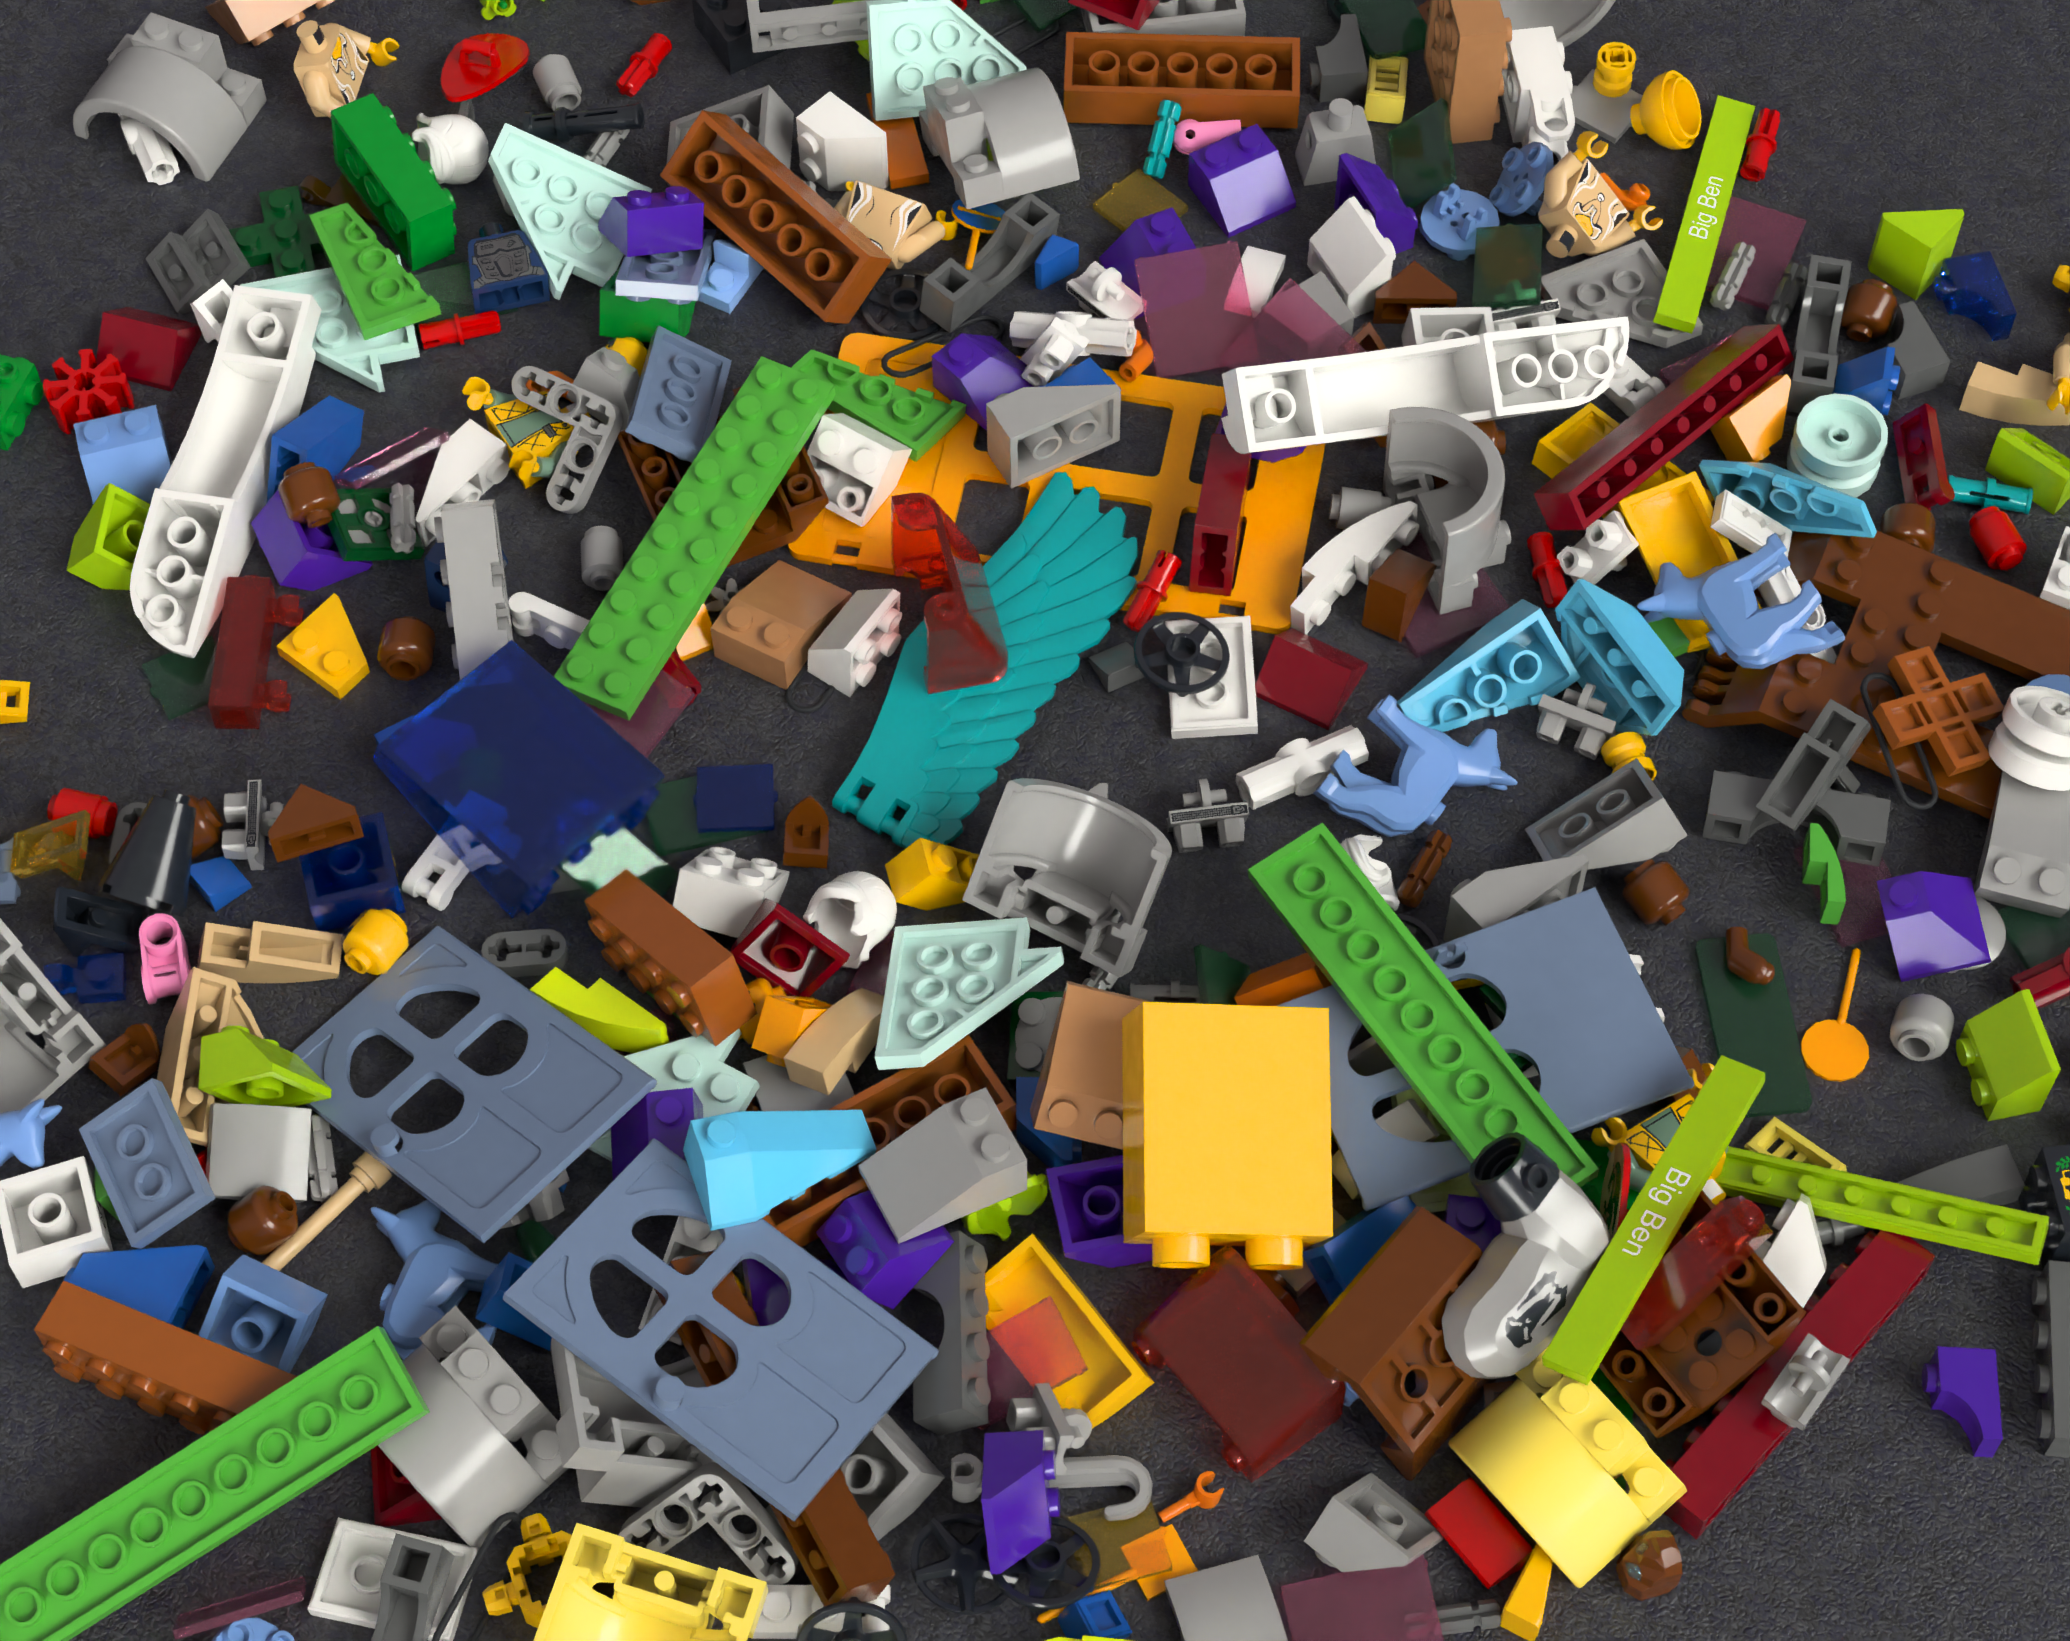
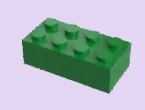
M372 93L331 110L335 163L412 272L454 254V236L457 235V229L453 221V211L456 210L454 198L447 188L442 189L430 163L427 160L422 161L417 155L410 135L408 133L402 134L399 130L391 109L387 105L382 106Z

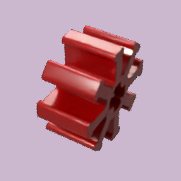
M81 349L78 351L81 359V369L74 370L66 364L62 357L52 364L57 380L49 381V379H44L43 391L51 412L55 415L59 428L64 433L71 434V429L74 428L73 424L122 413L121 407L134 408V397L126 374L122 373L118 359L112 354H107L106 359L98 365L92 349Z

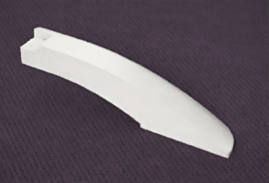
M234 286L216 354L197 409L159 489L155 488L131 572L130 595L134 612L148 634L161 646L181 656L190 658L196 656L227 601L255 541L256 534L251 522L267 503L272 435L299 417L316 357L312 343L322 309L310 294Z
M1628 317L1489 332L1456 339L1356 354L1235 368L1222 373L1228 416L1221 418L1223 428L1229 443L1235 451L1240 454L1386 436L1388 434L1389 412L1391 409L1435 408L1456 414L1471 423L1579 406L1602 394L1609 387L1608 383L1613 378L1617 369L1622 367L1628 349L1629 321Z

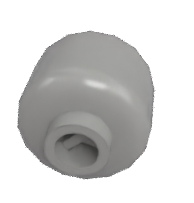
M1923 993L1910 995L1902 999L1896 1008L1890 1027V1040L1893 1046L1910 1060H1933L1941 1056L1948 1048L1954 1028V1014L1943 1000L1933 995Z

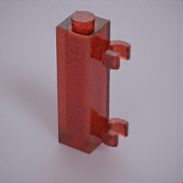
M246 575L244 577L227 578L208 708L216 729H259L262 708L275 712L290 711L292 696L287 693V682L272 680L266 683L274 623L279 622L285 626L296 627L302 623L304 610L299 608L300 597L297 595L288 594L276 598L270 577Z
M1742 1195L1720 1201L1661 1259L1620 1329L1637 1351L1660 1344L1774 1233L1764 1222L1765 1216L1755 1203L1745 1199Z

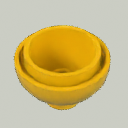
M1675 70L1656 76L1646 87L1640 103L1633 104L1630 110L1631 123L1638 135L1647 134L1657 144L1671 150L1690 148L1700 132L1701 108L1697 93L1691 82Z

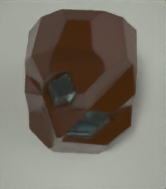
M1669 1530L1646 1532L1644 1535L1636 1537L1631 1546L1621 1553L1617 1562L1616 1572L1624 1592L1643 1601L1669 1593L1678 1585L1683 1574L1682 1560L1675 1538Z

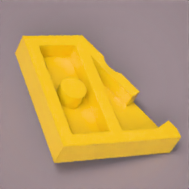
M335 593L276 646L282 658L340 700L370 673L367 660L339 596Z

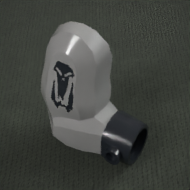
M1518 1132L1507 1133L1487 1144L1471 1164L1468 1175L1469 1179L1494 1218L1500 1221L1501 1233L1492 1240L1483 1252L1476 1268L1448 1299L1442 1317L1444 1343L1448 1354L1458 1368L1475 1378L1497 1379L1512 1376L1527 1367L1549 1346L1612 1240L1602 1215L1580 1186L1558 1168L1556 1162Z

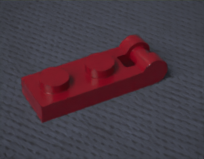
M1925 403L1892 424L1905 502L1922 505L1931 511V507L1936 504L1942 506L1954 500L1955 493L1947 478L1936 410ZM1928 485L1929 490L1924 492L1923 488Z

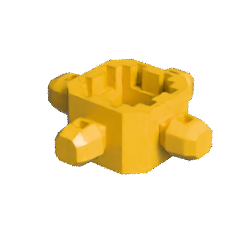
M536 1513L522 1519L520 1528L524 1544L514 1547L506 1562L512 1582L504 1584L502 1580L488 1586L482 1592L489 1615L498 1616L513 1612L512 1607L520 1605L526 1623L536 1628L539 1627L547 1604L542 1606L540 1600L532 1602L524 1575L531 1573L530 1566L538 1564L541 1567L554 1562L553 1558L560 1555L563 1559L572 1536L562 1530L552 1534L547 1519L541 1513Z

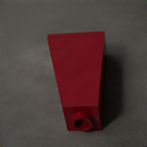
M1212 433L1194 525L1189 591L1231 596L1252 453L1240 454L1235 451L1224 434Z

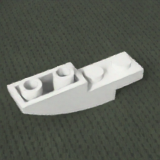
M1407 501L1369 515L1342 531L1318 550L1302 567V593L1290 606L1291 628L1307 635L1314 625L1320 626L1328 617L1334 601L1340 595L1345 596L1348 594L1356 579L1368 585L1369 577L1397 548L1400 549L1402 545L1408 546L1414 540L1419 530L1417 504Z

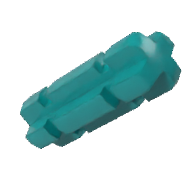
M1162 100L1159 105L1157 115L1160 118L1159 121H1155L1147 150L1150 155L1145 158L1143 173L1149 177L1163 178L1167 167L1165 158H1169L1177 128L1174 124L1179 121L1182 110L1180 104L1174 101Z

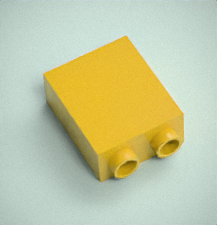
M1142 1002L1123 1017L1124 1243L1152 1244V1266L1160 1268H1201L1210 1266V1245L1245 1246L1247 1269L1275 1271L1303 1268V1248H1308L1333 1237L1329 1008Z

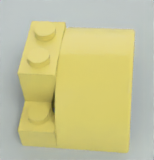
M1545 1349L1527 1367L1515 1373L1518 1379L1450 1439L1449 1446L1544 1550L1575 1587L1581 1588L1687 1492V1489L1679 1478L1653 1452L1640 1432L1591 1380L1588 1385H1585L1543 1366L1542 1356L1546 1351ZM1621 1474L1629 1485L1630 1490L1628 1494L1614 1480Z
M576 1523L533 1641H747L748 1638H753L768 1594L767 1582L721 1567L718 1568V1571L627 1543L624 1537ZM599 1582L614 1583L613 1598L611 1599L592 1589L593 1586ZM715 1617L722 1621L723 1630L711 1629Z

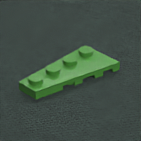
M348 203L309 215L314 232L364 341L441 315L439 303L432 295L428 296L423 291L420 282L411 272L407 273L398 263L394 253L389 248L385 249L377 240L375 232Z
M812 349L791 367L833 384L836 395L827 409L835 414L844 413L911 448L912 451L909 458L915 462L949 432L966 413V404L952 400L951 404L936 400L934 399L933 392L919 387L916 392L895 385L896 379L882 374L879 376L863 374L860 372V366Z

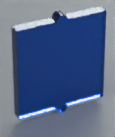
M773 764L697 767V794L693 795V803L697 806L698 833L774 830V803L778 801V793L774 791Z

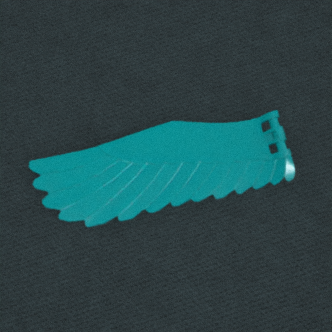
M1066 472L1054 474L1014 534L975 574H972L931 611L906 639L887 696L870 738L852 771L836 792L832 801L833 808L843 814L846 812L852 813L857 816L856 820L858 823L877 834L884 832L890 835L894 844L905 849L919 838L946 845L963 833L961 820L972 813L980 803L978 794L996 782L998 778V771L994 768L1011 760L1018 751L1019 743L1014 739L1034 725L1036 721V713L1034 711L1053 698L1056 691V685L1054 684L1070 677L1078 669L1080 664L1078 654L1100 643L1110 630V622L1107 619L1124 606L1137 588L1135 577L1129 576L1138 559V541L1136 537L1128 539L1124 537L1126 516L1122 508L1115 506L1105 514L1100 513V494L1095 487H1085L1076 495L1074 494L1072 480ZM862 784L873 788L865 801L857 797ZM897 806L907 811L901 821L893 817Z

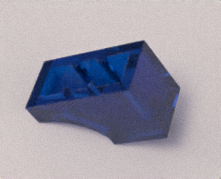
M1987 251L1944 259L1939 276L1935 277L1934 290L1937 299L1943 301L1948 315L1958 314L1974 320L1988 332L1992 341L2008 339L2017 312L1991 252Z

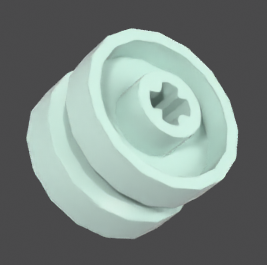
M1834 393L1819 396L1804 406L1797 417L1794 435L1787 454L1788 471L1855 498L1870 489L1875 481L1880 467V460L1884 455L1887 445L1888 427L1882 414L1869 402L1854 395Z

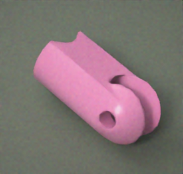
M1193 119L1182 120L1176 125L1173 145L1177 151L1189 155L1196 150L1241 131L1240 120L1198 122ZM1186 135H1190L1192 139H1188Z

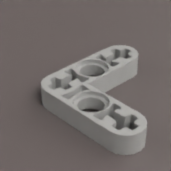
M534 366L522 367L515 373L511 383L512 392L515 397L534 408L575 426L549 481L546 497L550 506L555 510L567 514L578 513L587 504L622 428L623 413L614 403ZM527 381H535L537 384L550 389L547 397L526 388ZM567 391L574 392L576 396L575 407L569 413H562L558 407L559 398ZM587 408H591L599 413H605L606 416L610 417L607 425L599 424L597 420L584 415L587 412ZM590 445L594 452L593 461L587 467L580 468L576 463V453L582 446ZM569 470L583 475V480L581 481L569 476ZM563 488L570 489L571 492L575 493L572 501L565 500L560 495Z
M707 1463L696 1469L629 1517L618 1536L624 1537L627 1543L663 1554L708 1522L759 1580L767 1582L768 1585L788 1583L793 1577L799 1562L795 1551L779 1524L744 1484L718 1463ZM706 1483L709 1486L718 1483L722 1487L720 1493L715 1490L711 1491L702 1498L700 1504L696 1498L700 1496ZM674 1504L683 1507L688 1513L689 1520L683 1524L671 1522L664 1514V1507ZM737 1515L749 1516L755 1521L757 1530L751 1534L740 1533L732 1525L731 1519ZM654 1525L656 1531L651 1535L647 1545L644 1542L634 1544L631 1541L633 1535L637 1538L642 1537ZM764 1536L768 1538L765 1545L761 1542ZM770 1555L772 1558L782 1556L785 1559L783 1566L778 1562L770 1565L767 1562L768 1556Z

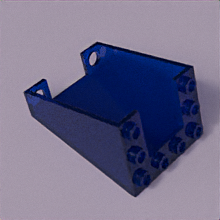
M512 640L376 747L372 758L374 763L511 918H514L522 910L529 915L547 900L546 895L554 888L552 885L560 878L557 871L568 861L573 866H576L594 850L590 843L602 833L608 839L621 828L625 833H629L646 818L645 814L653 807L652 802L660 796L661 793L657 788L665 777L660 769Z

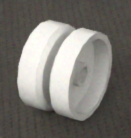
M2042 686L2016 688L2010 694L2002 712L2003 721L1996 727L1988 745L1989 756L1999 768L2026 784L2047 790H2069L2070 695Z

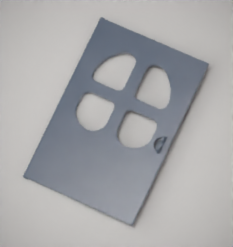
M1595 887L1425 950L1450 982L1461 978L1476 979L1492 987L1502 997L1506 1006L1505 1018L1497 1028L1489 1032L1506 1053L1518 1054L1534 1065L1540 1077V1096L1571 1134L1606 1121L1608 1118L1622 1115L1694 1087V1081L1676 1050ZM1333 985L1277 1005L1279 1007L1329 1008L1331 1133L1360 1195L1365 1211L1469 1173L1471 1163L1452 1139L1443 1142L1411 1141L1386 1132L1375 1122L1372 1109L1378 1101L1412 1089V1087L1396 1067L1371 1076H1361L1351 1068L1347 1058L1348 1050L1363 1024Z
M436 926L398 959L388 972L376 978L292 1051L332 1089L331 1098L305 1105L483 1243L492 1237L657 1085V1080L440 926ZM459 991L480 998L479 1004L447 1033L437 1039L427 1037L399 1016L402 1007L409 1000L425 993ZM497 1021H512L528 1033V1043L524 1054L512 1068L501 1074L493 1076L480 1075L458 1060L460 1053ZM374 1035H382L414 1058L413 1062L375 1096L370 1098L359 1097L353 1091L350 1082L351 1057L362 1041ZM442 1079L464 1096L463 1108L459 1115L448 1125L438 1130L423 1134H411L405 1132L391 1121L393 1113L430 1080ZM398 1142H402V1148L397 1152L395 1146Z
M653 1138L646 1148L504 1293L502 1300L784 1515L795 1521L928 1363L937 1357L939 1350L762 1218L756 1222L718 1229L723 1237V1242L693 1274L683 1275L677 1272L634 1239L632 1235L633 1226L643 1218L658 1215L683 1216L706 1224L708 1222L687 1162ZM743 1259H754L761 1262L784 1281L788 1289L789 1306L785 1316L777 1323L768 1326L750 1325L713 1298L712 1291ZM602 1261H618L660 1292L666 1299V1304L634 1337L624 1338L615 1334L607 1326L596 1308L590 1286V1273ZM694 1320L701 1323L732 1348L736 1357V1369L728 1379L719 1384L696 1388L684 1385L679 1378L671 1376L661 1369L656 1363L655 1354L683 1323Z

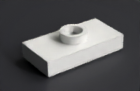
M1726 489L1716 496L1711 528L1751 553L1758 551L1766 544L1767 537L1776 533L1787 549L1784 554L1788 558L1792 536L1790 529Z

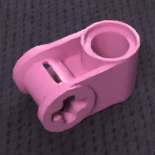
M157 913L146 918L139 928L142 957L141 977L145 997L149 1005L155 1004L158 998L179 995L191 970L188 946L178 922L171 915ZM172 937L165 944L155 945L162 938Z

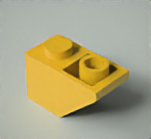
M924 838L917 839L885 864L896 903L925 911L964 903L965 901L962 899L979 855Z

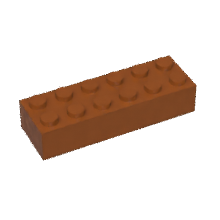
M1066 32L1064 113L1067 123L1154 125L1155 121H1159L1160 118L1157 115L1160 102L1162 100H1170L1180 104L1182 109L1179 121L1175 122L1174 125L1186 119H1193L1198 122L1240 120L1241 127H1250L1258 124L1260 128H1297L1300 103V38Z
M702 110L660 174L671 186L686 187L704 202L703 214L825 322L849 324L892 260V258L726 114Z
M969 1034L926 1066L904 1068L828 1109L862 1110L876 1146L875 1153L942 1105L985 1087L1010 1131L1012 1132L1017 1129L1015 1102ZM867 1159L831 1179L825 1178L806 1189L805 1194L793 1201L789 1198L775 1206L762 1219L800 1247L819 1238L816 1231L846 1198L869 1191L859 1172V1165Z
M67 1281L62 1282L34 1329L44 1346L43 1352L51 1358L55 1365L54 1370L60 1376L73 1382H79L83 1378L95 1383V1387L101 1393L113 1399L120 1400L124 1395L138 1401L137 1405L151 1415L163 1417L164 1413L179 1418L180 1424L185 1428L204 1435L207 1430H214L298 1377Z

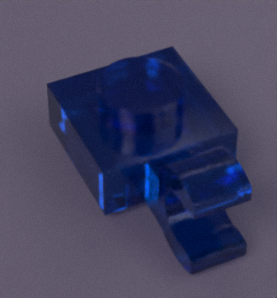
M124 953L78 956V968L58 963L44 965V976L60 995L77 993L80 1004L126 1000V959Z

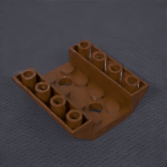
M741 387L732 390L734 398ZM719 416L717 418L716 425L718 424L722 416ZM625 430L620 431L617 439L654 522L692 463L680 460L672 453L653 444L642 442L635 436L625 432ZM804 446L727 567L795 542L829 503L827 494Z
M1703 1190L1700 1192L1659 1262L1661 1266L1659 1276L1654 1281L1647 1283L1599 1365L1602 1372L1656 1438L1664 1436L1708 1411L1775 1354L1807 1313ZM1706 1330H1717L1722 1338L1720 1350L1711 1356L1702 1355L1698 1349L1699 1336Z
M1416 1206L1298 1343L1325 1378L1350 1384L1388 1432V1437L1380 1447L1404 1478L1409 1481L1416 1477L1483 1396L1484 1384L1493 1383L1496 1380L1471 1377L1458 1368L1445 1348L1442 1317L1448 1299L1476 1268L1483 1252L1476 1243L1420 1206ZM1413 1370L1416 1374V1387L1408 1395L1405 1391L1404 1382L1407 1374Z

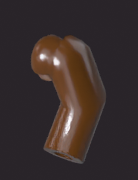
M1737 926L1728 928L1725 932L1728 969L1749 983H1757L1759 985L1770 983L1775 976V968L1763 956L1749 949L1747 929Z

